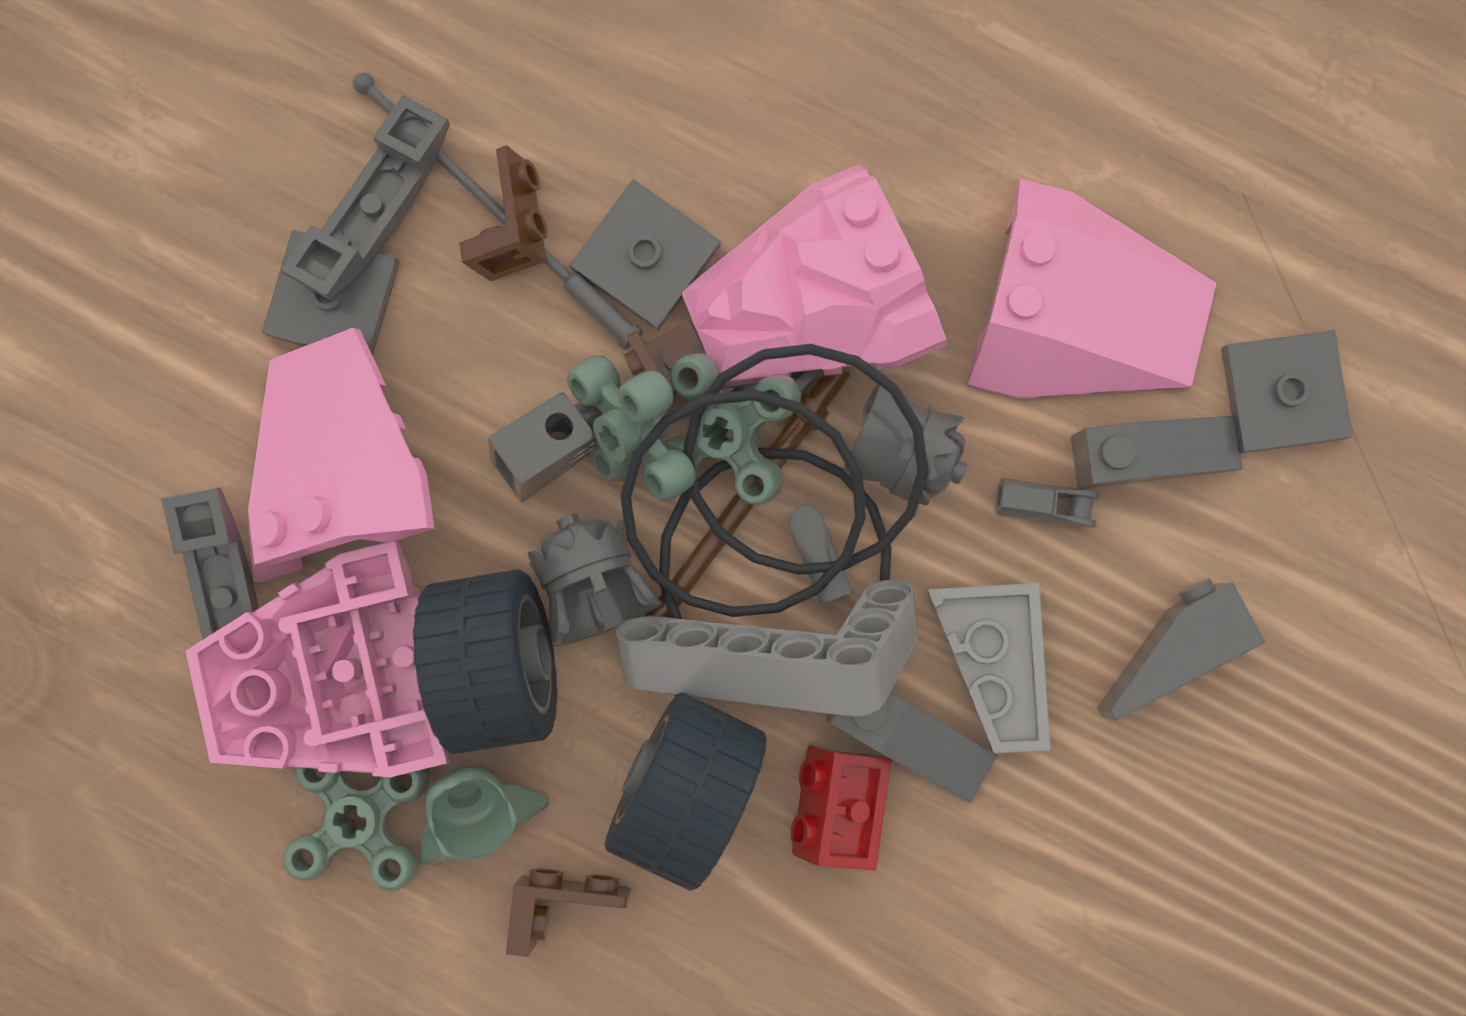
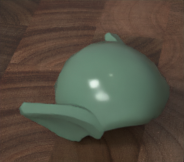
M463 766L451 770L443 775L426 794L425 809L428 821L422 831V846L418 859L422 864L429 865L442 863L447 858L473 860L490 855L509 840L517 824L527 822L534 815L545 809L549 804L548 797L534 793L519 785L502 783L493 772L483 767Z

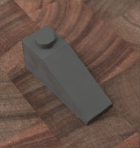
M1235 416L1143 421L1085 428L1071 436L1078 489L1242 470Z
M1210 578L1179 592L1183 601L1167 608L1097 708L1102 717L1116 721L1265 643L1233 582L1213 585Z
M892 693L889 694L884 705L872 714L864 716L829 714L826 719L836 728L969 803L972 802L997 757V754H994L992 751Z

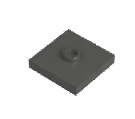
M633 179L571 262L570 267L574 272L579 273L588 282L659 331L683 298L682 292L698 278L720 248L721 241Z
M295 230L291 231L281 268L306 233ZM377 253L354 280L330 300L284 275L280 269L262 333L271 338L307 346L350 328H357L361 330L373 356L400 261L396 257Z
M1335 330L1228 344L1221 348L1232 416H1235L1240 454L1352 438Z

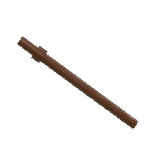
M843 367V374L824 375L809 396L805 394L801 396V403L823 420L829 414L826 408L851 376ZM794 412L792 419L770 448L796 450L811 429L817 431V428L801 415ZM766 458L775 462L780 469L788 461V459ZM755 475L756 483L764 488L762 479ZM736 493L717 520L724 530L733 535L754 505L746 503ZM710 528L671 581L690 593L726 543L716 537ZM663 594L658 598L662 603L661 606L645 615L671 618ZM674 596L679 607L683 601Z

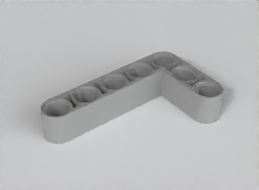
M883 580L869 585L864 590L837 635L657 616H640L631 618L619 625L616 630V637L625 682L634 689L669 694L683 692L693 697L844 716H864L878 711L884 705L917 643L918 632L913 587L905 581Z

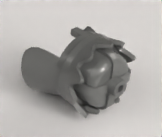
M876 383L864 406V425L850 452L862 472L863 480L880 482V486L889 489V493L899 497L908 504L917 474L912 429L891 394ZM900 388L923 426L928 475L919 504L926 506L929 504L930 498L946 490L950 481L959 484L965 474L967 464L959 461L964 452L965 438L962 434L955 431L959 423H962L964 417L941 412L931 407H922ZM844 464L843 470L846 474L851 476L848 468Z
M577 514L563 517L556 522L560 531L543 537L539 542L537 551L528 552L531 562L529 565L539 579L542 589L546 590L549 598L552 646L574 643L617 628L624 621L652 612L662 604L647 582L633 567L630 559L632 554L626 539L623 519L617 521L616 531L611 523L603 518L581 523Z

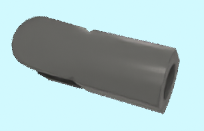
M1002 478L998 485L995 512L1001 516L1095 528L1096 521L1091 520L1093 500H1099L1100 493L1085 489ZM1058 496L1071 498L1069 516L1056 514Z
M802 505L794 509L790 516V527L799 550L803 554L804 564L836 561L839 555L835 545H832V539L819 510L810 505ZM840 571L823 591L817 594L820 605L853 593L845 571ZM824 573L809 574L812 584L814 585Z

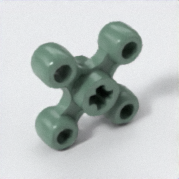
M691 353L679 358L674 363L670 372V382L678 395L692 402L705 394L719 375L717 363L710 356L704 353ZM692 369H694L698 374V383L695 382L692 378ZM775 374L769 376L755 386V390L772 394L774 390L783 398L801 402V391L798 384L786 375ZM757 401L709 405L702 414L693 452L696 473L700 470L703 461L707 457L724 459L734 470L736 475L735 489L743 501L751 505H762L770 502L782 489L783 474L775 462L764 458L759 452L756 445V437L759 432V426L764 422H778L790 417L794 412ZM723 419L728 421L726 428H721V420ZM728 429L734 431V437H726ZM676 436L662 444L667 450L676 449L683 452L686 436ZM755 475L762 479L764 488L756 483Z
M602 355L591 356L576 364L569 371L567 376L568 386L574 397L584 406L595 405L603 414L597 417L593 423L594 435L598 444L592 450V459L595 467L605 479L617 481L626 477L633 451L672 406L673 392L666 378L661 373L653 370L637 374L620 387L619 374L613 363ZM669 426L642 457L641 464L644 465L642 475L645 485L650 493L660 501H669L681 495L692 487L696 479V472L690 459L680 450H667L661 443L660 439L668 434Z
M295 767V777L298 784L305 790L316 793L321 797L326 805L327 813L324 819L325 823L318 832L303 834L292 840L286 847L283 855V865L287 873L301 881L312 880L322 875L329 868L332 858L338 850L354 848L360 850L367 857L370 863V875L378 887L387 891H395L407 886L416 876L418 859L411 848L397 843L390 836L387 830V819L390 810L395 805L411 802L425 792L429 783L427 768L409 773L412 778V785L409 789L400 784L399 775L381 777V780L375 787L360 789L354 787L347 780L344 771L338 773L325 772L324 778H320L312 768ZM357 808V815L366 818L367 824L356 829V820L348 818V812ZM304 849L312 853L314 858L313 865L308 864L304 860ZM389 859L396 860L401 867L400 875L393 874L389 870Z

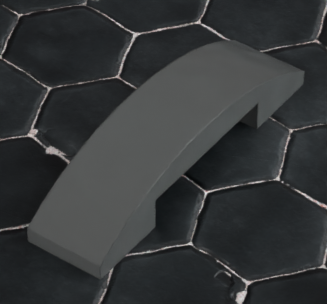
M402 95L373 136L378 149L323 228L320 230L311 225L281 268L283 274L329 300L353 281L387 242L418 195L444 142L450 126L449 120Z
M221 488L161 499L174 554L181 552L183 554L202 639L210 636L246 612H254L259 609L242 541Z

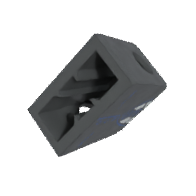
M564 392L559 393L488 437L490 460L519 501L523 503L592 453L596 439L593 433V423L597 417L603 414L595 405L584 406L580 402L573 405ZM562 432L568 438L557 440L550 437L549 434Z

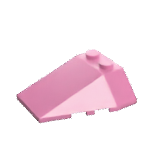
M1019 179L1005 231L1010 233L990 315L986 328L979 335L967 386L1015 399L1192 387L1217 283L1075 193Z
M350 328L269 361L248 507L247 531L253 582L262 583L303 570L301 557L357 539L391 543L435 529L427 473L421 460L412 457L402 435L406 427L401 416L392 413L382 391L386 384L360 329Z

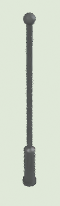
M359 73L354 77L353 86L358 93L362 95L368 94L386 113L389 114L395 105L375 87V82L371 75ZM440 149L436 160L504 225H507L505 210ZM545 249L547 261L544 263L564 281V289L619 341L618 344L624 350L628 349L630 344L626 335L637 330L639 336H641L643 330L638 325H633L579 273L571 274Z

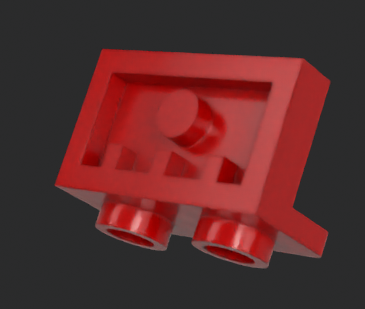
M809 745L807 747L806 759L803 761L799 771L801 792L797 816L791 825L792 854L817 866L876 871L892 759L878 755L834 751L820 746Z

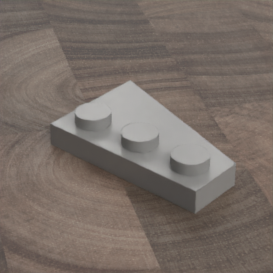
M1039 583L927 589L993 753L1051 751Z

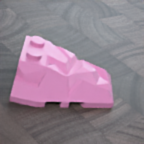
M860 163L809 185L682 292V297L706 354L717 363L719 374L762 349L810 343L859 356L869 364L876 363L877 370L896 368L947 346V339L937 311L926 290L922 270L877 179L874 176H869L867 170ZM813 355L764 360L727 381L724 387L757 384L764 378L775 374L786 375L791 378L793 372L823 369L825 376L843 374L842 367L851 365Z
M398 541L382 543L337 555L324 563L326 567L299 584L293 583L278 592L279 596L254 612H246L185 651L210 763L280 769L288 766L318 769V772L330 773L350 771L373 773L372 776L394 777L449 763V751L444 749L439 744V740L434 736L428 718L425 715L418 689L413 654V627L415 608L418 605V598L421 593L418 587L413 586L409 565Z

